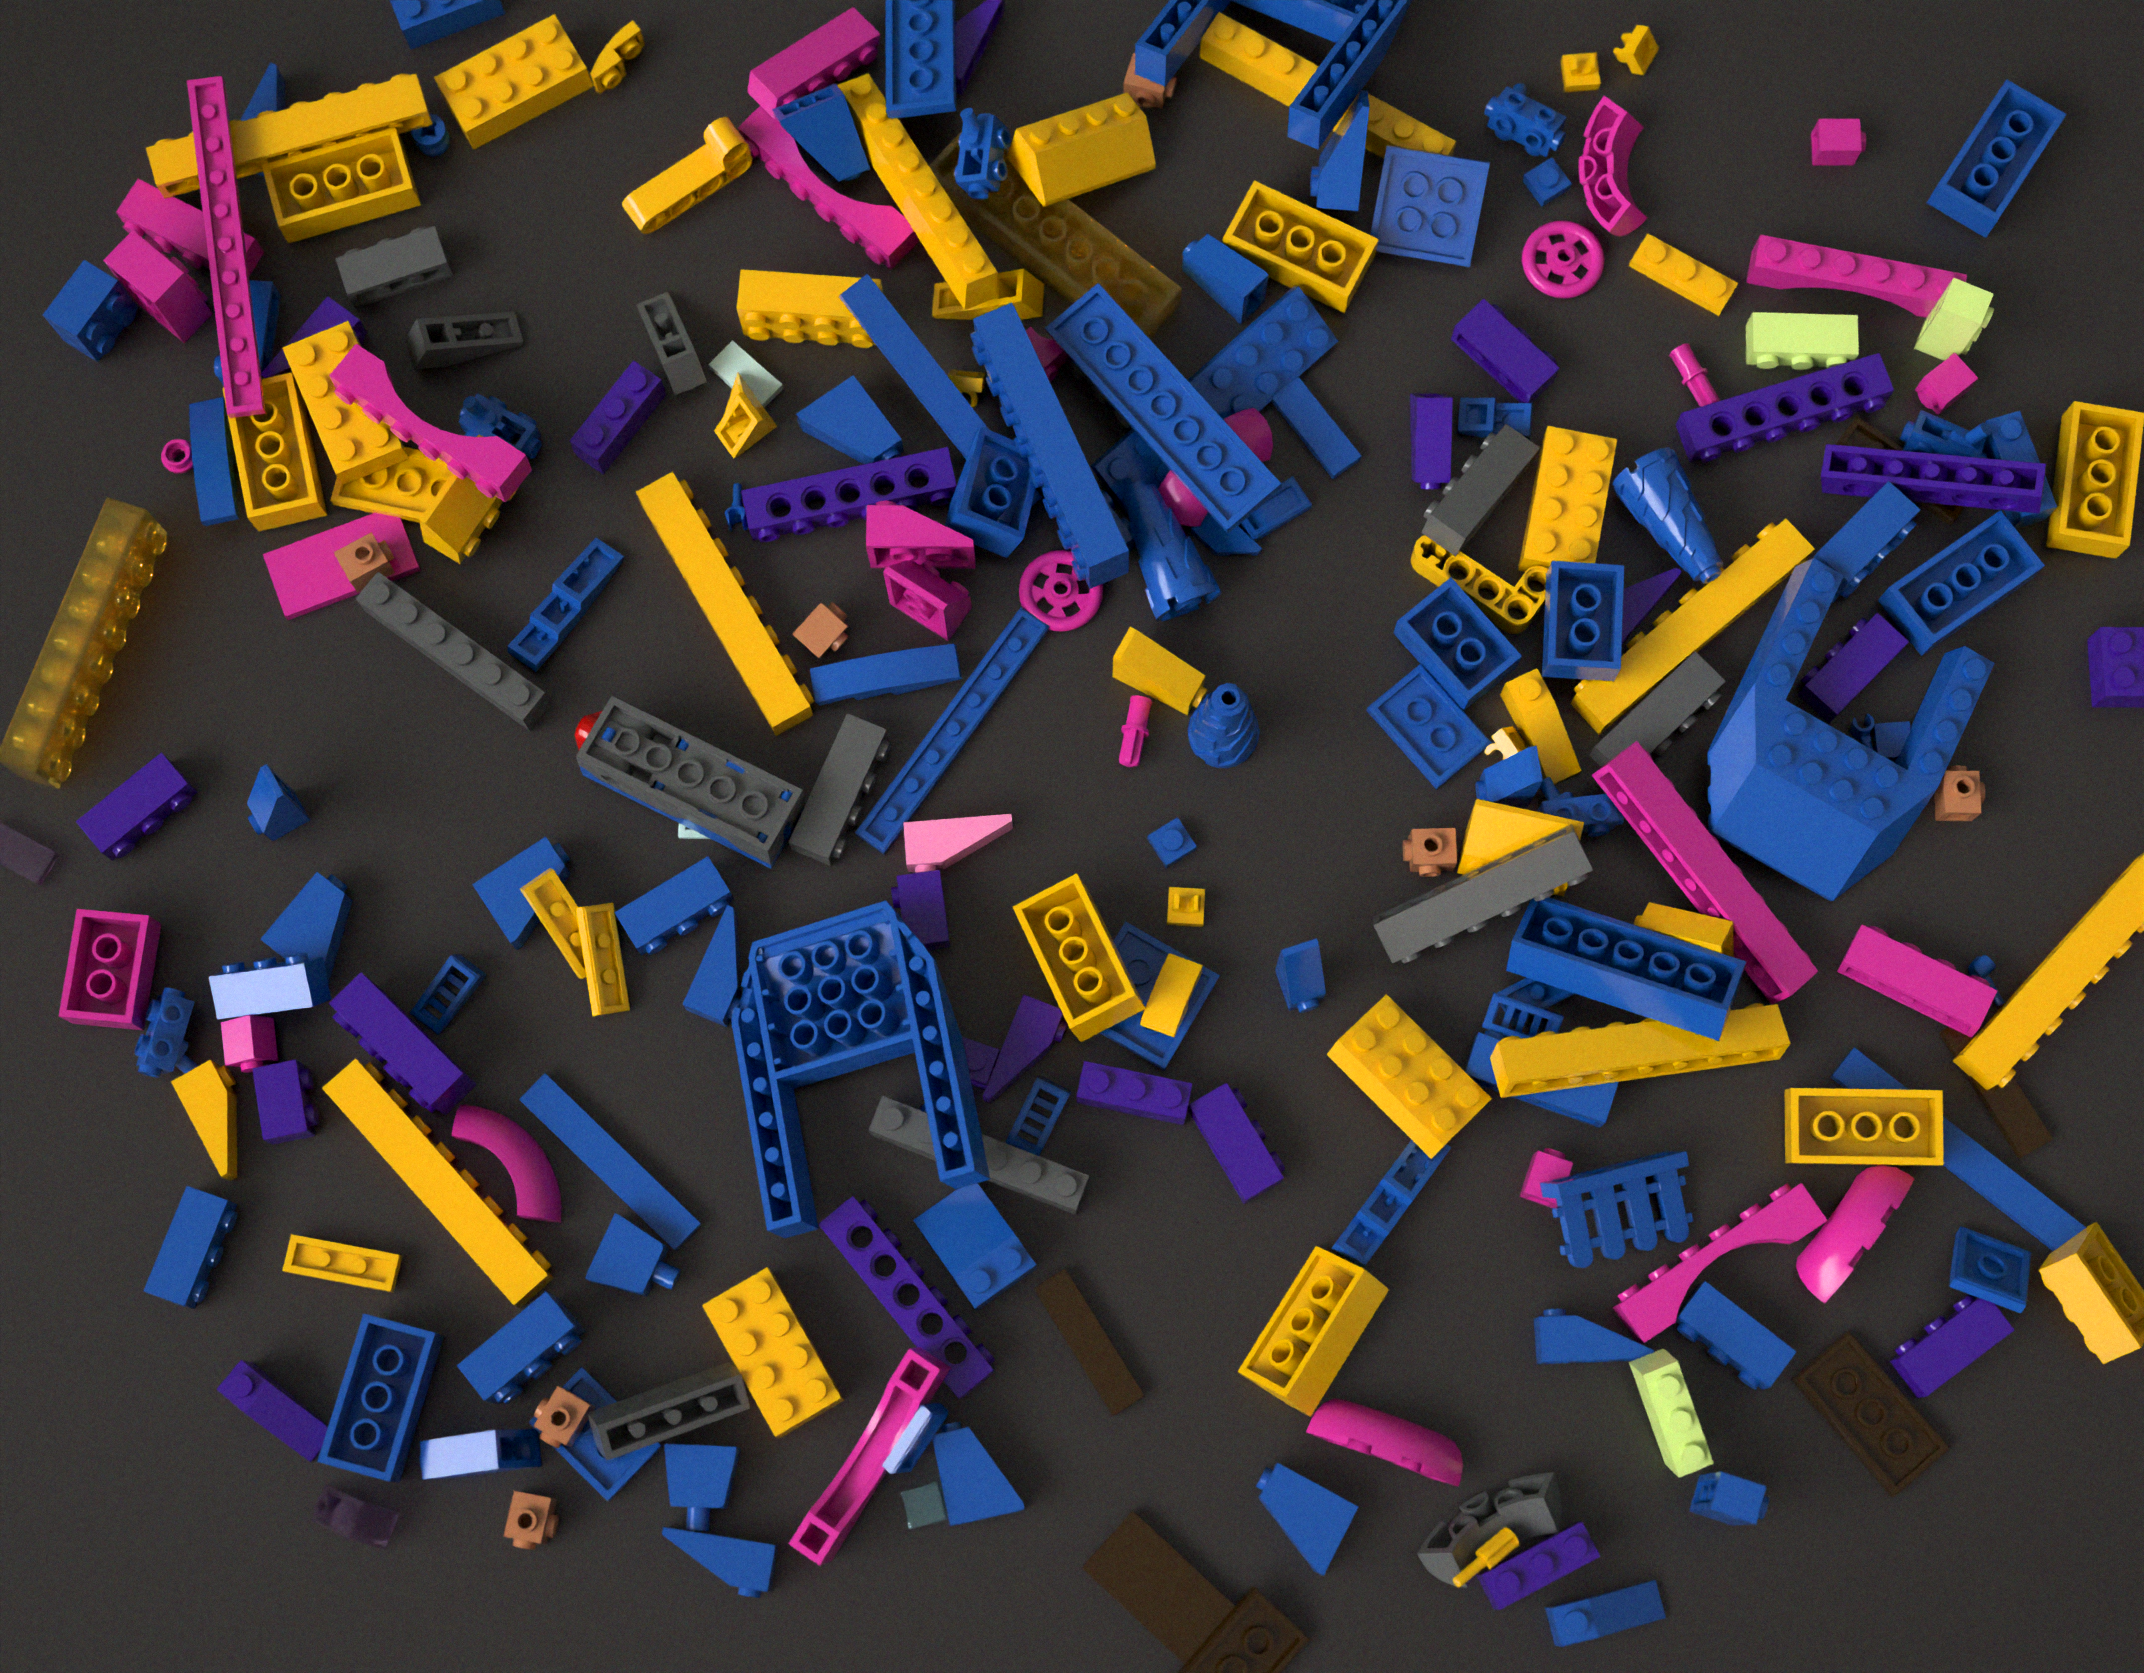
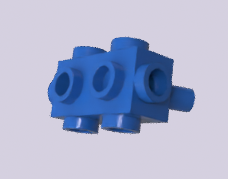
M1515 84L1513 89L1507 86L1498 98L1493 96L1486 106L1484 115L1490 117L1487 127L1493 129L1495 135L1501 140H1514L1524 145L1525 151L1530 155H1543L1547 157L1552 150L1557 152L1566 137V132L1562 130L1567 117L1527 97V87L1524 84Z
M966 108L960 113L963 127L962 133L959 135L960 151L958 165L955 167V183L971 198L986 199L989 196V192L999 191L1000 181H1004L1007 178V166L1003 156L1004 149L1009 148L1011 145V134L1009 129L995 115L982 113L976 117L972 108Z
M477 393L475 397L469 396L463 401V408L461 409L458 422L465 432L464 436L477 437L478 434L483 437L498 436L526 454L530 459H533L538 454L542 445V441L539 440L541 435L536 427L537 422L530 416L522 412L515 415L507 410L508 407L505 403L494 396H490L487 399ZM515 438H520L516 446L511 444Z
M1921 410L1914 422L1907 421L1899 440L1905 442L1902 451L1986 458L1987 454L1982 452L1986 437L1991 434V429L1988 424L1983 422L1969 431Z
M1550 777L1545 778L1539 787L1547 801H1542L1538 812L1584 822L1582 833L1588 832L1589 837L1607 835L1616 825L1624 823V816L1607 794L1574 797L1572 792L1560 794Z
M164 987L162 995H159L157 1000L152 999L145 1017L150 1023L146 1035L141 1034L134 1052L136 1056H139L136 1066H139V1073L160 1078L161 1073L173 1072L175 1066L183 1073L198 1067L194 1061L184 1054L187 1051L188 1042L183 1040L195 1003L185 999L186 993Z

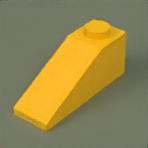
M1025 269L1000 272L997 274L996 298L964 310L947 282L934 284L932 316L937 319L973 320L985 313L1013 303L1020 320L1042 317L1044 284Z
M1536 668L1506 682L1500 696L1528 747L1537 746L1541 774L1544 779L1550 777L1554 785L1581 773L1582 770L1555 701L1539 670Z
M209 1060L171 1081L220 1176L232 1181L237 1178V1096L232 1088L236 1081L227 1066L223 1065L221 1067L216 1062Z

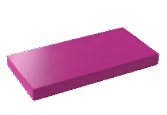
M372 513L263 554L286 619L296 618L360 594V592L357 593L350 583L334 552L371 532L378 543L383 540L386 541L395 559L389 561L395 573L386 578L390 581H395L421 571L403 520L399 517Z

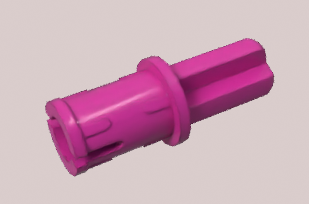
M1683 344L1671 351L1669 356L1683 377V386L1689 387L1699 406L1702 407L1720 401L1706 376L1708 374L1707 369L1701 367L1690 344Z
M1137 695L1130 697L1126 725H1123L1121 728L1124 736L1119 756V763L1126 767L1133 768L1140 764L1144 739L1149 736L1147 723L1152 700L1147 697Z

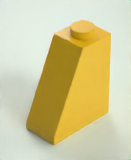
M1129 627L1113 656V677L1188 715L1192 707L1197 708L1207 694L1208 689L1204 688L1205 675L1138 630Z
M1651 902L1648 903L1642 916L1637 915L1633 925L1734 957L1733 921Z

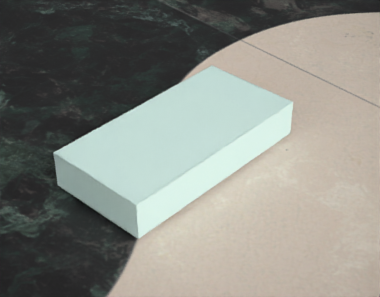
M733 340L708 364L710 370L731 388L733 387L737 372H739L764 408L784 389L782 383Z

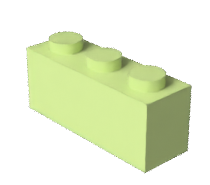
M1953 278L1927 316L1914 349L1944 361L1954 353L1958 356L1960 353L1966 355L1972 342H1976L1982 328L1987 327L1992 317L1994 308L1989 307V304L1994 294Z
M1753 312L1746 324V364L1757 365L1761 369H1771L1778 365L1792 366L1796 370H1806L1813 366L1831 368L1854 361L1859 355L1858 315Z
M1663 1348L1629 1362L1664 1463L1679 1478L1714 1464L1678 1361Z

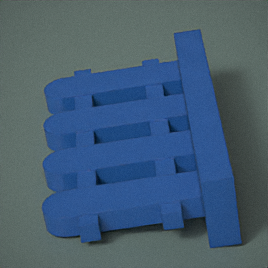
M1667 1150L1541 1182L1540 1187L1543 1198H1556L1558 1207L1552 1208L1553 1217H1560L1565 1241L1564 1245L1559 1246L1561 1255H1567L1572 1266L1586 1268L1593 1261L1592 1248L1600 1246V1251L1605 1258L1619 1259L1625 1253L1624 1240L1632 1238L1635 1248L1643 1251H1650L1655 1248L1657 1244L1656 1231L1664 1230L1665 1237L1671 1242L1685 1241L1689 1235L1688 1223L1693 1222L1691 1212L1685 1213L1680 1186L1686 1185L1684 1175H1678L1677 1169L1689 1166L1687 1152ZM1652 1175L1654 1182L1646 1184L1645 1177ZM1621 1183L1622 1190L1614 1192L1613 1185ZM1589 1192L1590 1198L1582 1200L1581 1193ZM1656 1192L1661 1219L1654 1221L1648 1194ZM1624 1201L1629 1228L1622 1229L1616 1202ZM1592 1209L1597 1236L1589 1237L1585 1210Z

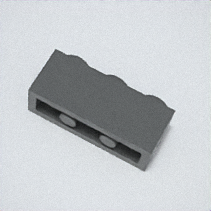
M435 226L429 228L419 227L408 235L396 239L385 238L379 241L377 245L365 249H352L347 251L344 256L335 258L346 293L355 308L453 276L442 239Z

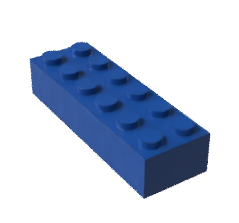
M1548 897L1541 901H1535L1534 898L1530 900L1512 939L1506 971L1719 1041L1738 993L1746 961Z

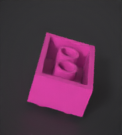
M132 230L103 261L134 302L185 343L213 314L205 303L208 298L197 288L199 286L198 283L187 274L189 270L174 256L169 259L162 253L164 251L163 248L149 235L143 239Z
M77 909L59 1017L72 1024L144 1030L161 923L149 915Z

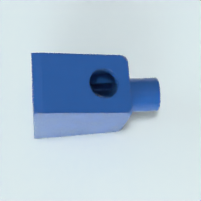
M615 1213L585 1279L598 1285L648 1296L654 1283L673 1290L680 1277L681 1269L664 1262L669 1251L668 1247Z
M665 1444L670 1506L688 1507L686 1530L709 1531L710 1508L727 1509L741 1448Z

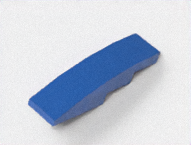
M221 397L189 404L192 461L201 523L204 526L237 520L239 519L235 492L238 490L233 464H236L225 399Z
M595 538L552 584V592L530 614V622L508 645V654L536 672L582 619L624 561V556L598 538Z
M955 644L882 653L810 669L815 703L820 706L849 698L862 700L890 692L894 695H899L962 679L957 646Z
M1411 1139L1338 1238L1332 1249L1349 1262L1364 1268L1451 1147L1446 1144L1431 1159Z

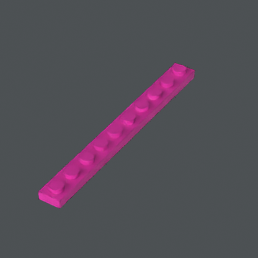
M222 76L187 80L227 415L230 418L265 414L225 80Z

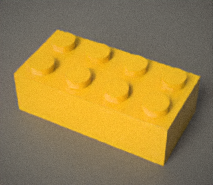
M555 14L434 77L444 101L473 150L593 87L585 64Z
M396 127L261 165L278 227L288 243L421 205L406 150Z
M1254 180L1228 227L1222 243L1262 268L1269 274V278L1290 288L1299 286L1305 295L1345 313L1375 257L1379 239Z
M741 269L737 312L744 336H749L751 339L759 341L768 340L769 337L783 338L791 343L815 340L823 345H836L838 342L852 343L860 348H869L872 345H876L839 298L840 294L861 278ZM872 279L883 293L881 279Z
M349 321L282 347L335 474L343 485L409 458L401 439L393 434L389 425L383 421L379 424L373 422L363 413L362 407L354 402L352 405H348L334 393L336 388L329 375L355 344L361 346Z
M292 372L262 379L265 414L236 418L228 416L247 518L258 532L327 516L305 401Z
M2074 401L2062 415L2052 492L2057 508L2049 517L2046 547L2117 559L2130 546L2144 413Z
M1547 426L1541 442L1518 571L1526 572L1533 566H1543L1549 569L1552 561L1596 562L1617 439Z
M1077 873L1013 906L1070 1030L1080 1042L1146 1009L1088 888Z
M1387 994L1343 1034L1327 1053L1431 1159L1492 1099Z
M1785 1089V1163L1944 1165L1943 1090Z
M768 1267L702 1305L775 1437L780 1439L844 1401L843 1396L776 1277Z

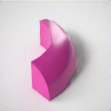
M1603 96L1590 117L1583 135L1586 137L1583 155L1579 157L1580 184L1584 188L1587 206L1593 216L1611 234L1623 236L1637 229L1648 218L1634 203L1627 180L1630 153L1644 127L1628 112Z
M1255 408L1246 409L1224 419L1261 462L1270 460L1273 449L1272 432L1267 420ZM1170 470L1158 491L1167 507L1172 508L1180 524L1201 526L1208 511Z
M461 1104L454 1119L452 1136L459 1141L482 1146L493 1152L502 1161L515 1187L517 1215L524 1220L561 1222L562 1205L558 1180L546 1153L538 1142L516 1122L502 1114L479 1106Z
M1879 1165L1866 1168L1856 1176L1851 1187L1828 1221L1797 1257L1796 1268L1800 1279L1807 1289L1824 1304L1854 1270L1853 1267L1864 1252L1861 1247L1863 1246L1869 1250L1886 1227V1221L1894 1209L1900 1206L1915 1178L1896 1167Z
M1336 1398L1324 1402L1314 1413L1309 1423L1307 1433L1327 1442L1370 1456L1374 1455L1430 1479L1459 1487L1463 1469L1461 1451L1453 1440L1433 1430L1364 1405Z

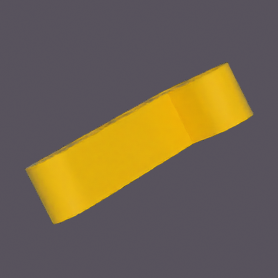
M728 117L716 119L705 129L704 139L706 144L643 184L624 199L622 207L643 234L656 231L742 175L751 166L752 157L749 145Z
M1426 535L1421 536L1416 541L1411 555L1413 569L1438 587L1451 577L1449 574L1450 570H1462L1466 578L1463 580H1453L1487 618L1505 632L1510 634L1523 632L1545 604L1546 573L1548 569L1543 566L1529 568L1515 587H1513L1461 551L1455 557ZM1428 551L1434 553V556L1431 555L1428 559L1422 556L1427 554ZM1443 560H1446L1443 569H1439V565L1441 566ZM1528 582H1540L1544 587V591L1535 592L1531 590ZM1483 588L1490 589L1496 598L1492 600L1483 599L1479 595L1478 590ZM1508 609H1520L1524 613L1525 618L1521 620L1512 618L1508 613Z

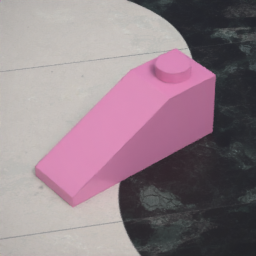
M1012 814L903 822L908 872L919 873L948 868L1012 830Z

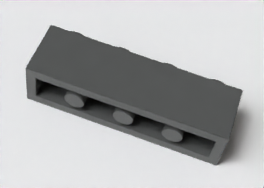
M1507 424L1503 426L1498 434L1491 432L1480 447L1483 452L1479 456L1471 455L1461 470L1464 473L1462 477L1458 479L1454 476L1442 493L1445 495L1442 501L1439 502L1435 499L1423 515L1428 520L1421 533L1455 557L1529 469L1540 449L1539 446Z
M1695 651L1595 745L1589 756L1602 767L1619 752L1638 741L1641 747L1647 750L1650 755L1654 754L1657 758L1660 757L1673 744L1669 738L1677 730L1684 734L1698 720L1694 714L1704 706L1709 710L1723 696L1719 690L1726 681Z
M848 713L846 714L789 840L793 851L829 866H832L835 857L838 859L842 857L848 843V839L844 838L850 825L855 826L862 812L863 807L859 806V803L864 793L870 794L876 782L877 775L873 772L878 761L884 762L890 751L891 742H888L887 729Z
M730 1362L590 1411L587 1415L596 1447L606 1461L745 1411L750 1409L741 1373Z

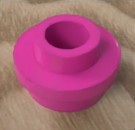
M174 439L163 447L161 460L170 472L182 474L193 468L191 443L189 441ZM178 454H186L185 458L182 461L175 462V458Z

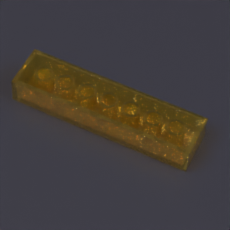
M962 131L930 164V169L960 215L1072 304L1099 283L1149 339L1181 305L1182 288L1072 201L1066 199L1043 207L1008 160V151L1004 149L1003 160L1007 166V178L1004 181H1000L999 191L989 192V196L986 199L971 198L955 183V167L958 165L960 151L959 135Z
M109 497L104 502L0 746V763L19 777L59 790L62 781L67 780L70 775L73 754L76 749L80 748L85 739L86 732L84 728L89 716L94 715L98 708V695L102 685L107 683L112 675L113 659L116 652L120 651L125 644L126 628L130 619H133L138 613L140 607L139 597L143 588L147 587L152 580V567L157 555H160L166 546L167 532L146 509Z

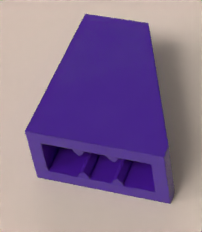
M1410 393L1412 480L1415 483H1420L1421 489H1442V483H1449L1451 480L1453 398L1445 393Z

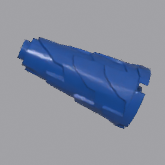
M1667 447L1644 455L1635 461L1638 467L1632 473L1626 467L1614 479L1612 490L1638 523L1646 527L1658 545L1667 550L1671 557L1694 581H1702L1703 584H1707L1718 578L1722 573L1720 568L1723 565V561L1716 550L1712 534L1704 521L1705 515L1690 489L1692 485L1674 450Z
M1141 480L1126 488L1128 493L1124 496V502L1130 519L1129 528L1140 557L1138 562L1147 585L1145 591L1157 622L1160 619L1161 622L1171 620L1199 609L1198 604L1202 602V596H1204L1207 604L1219 597L1221 590L1208 564L1203 563L1190 536L1187 537L1172 508L1167 507L1155 484H1147L1146 480Z
M1225 683L1218 686L1210 694H1207L1189 720L1188 740L1190 747L1198 758L1199 756L1209 766L1216 768L1235 767L1248 760L1258 744L1260 729L1247 693H1244L1236 684Z

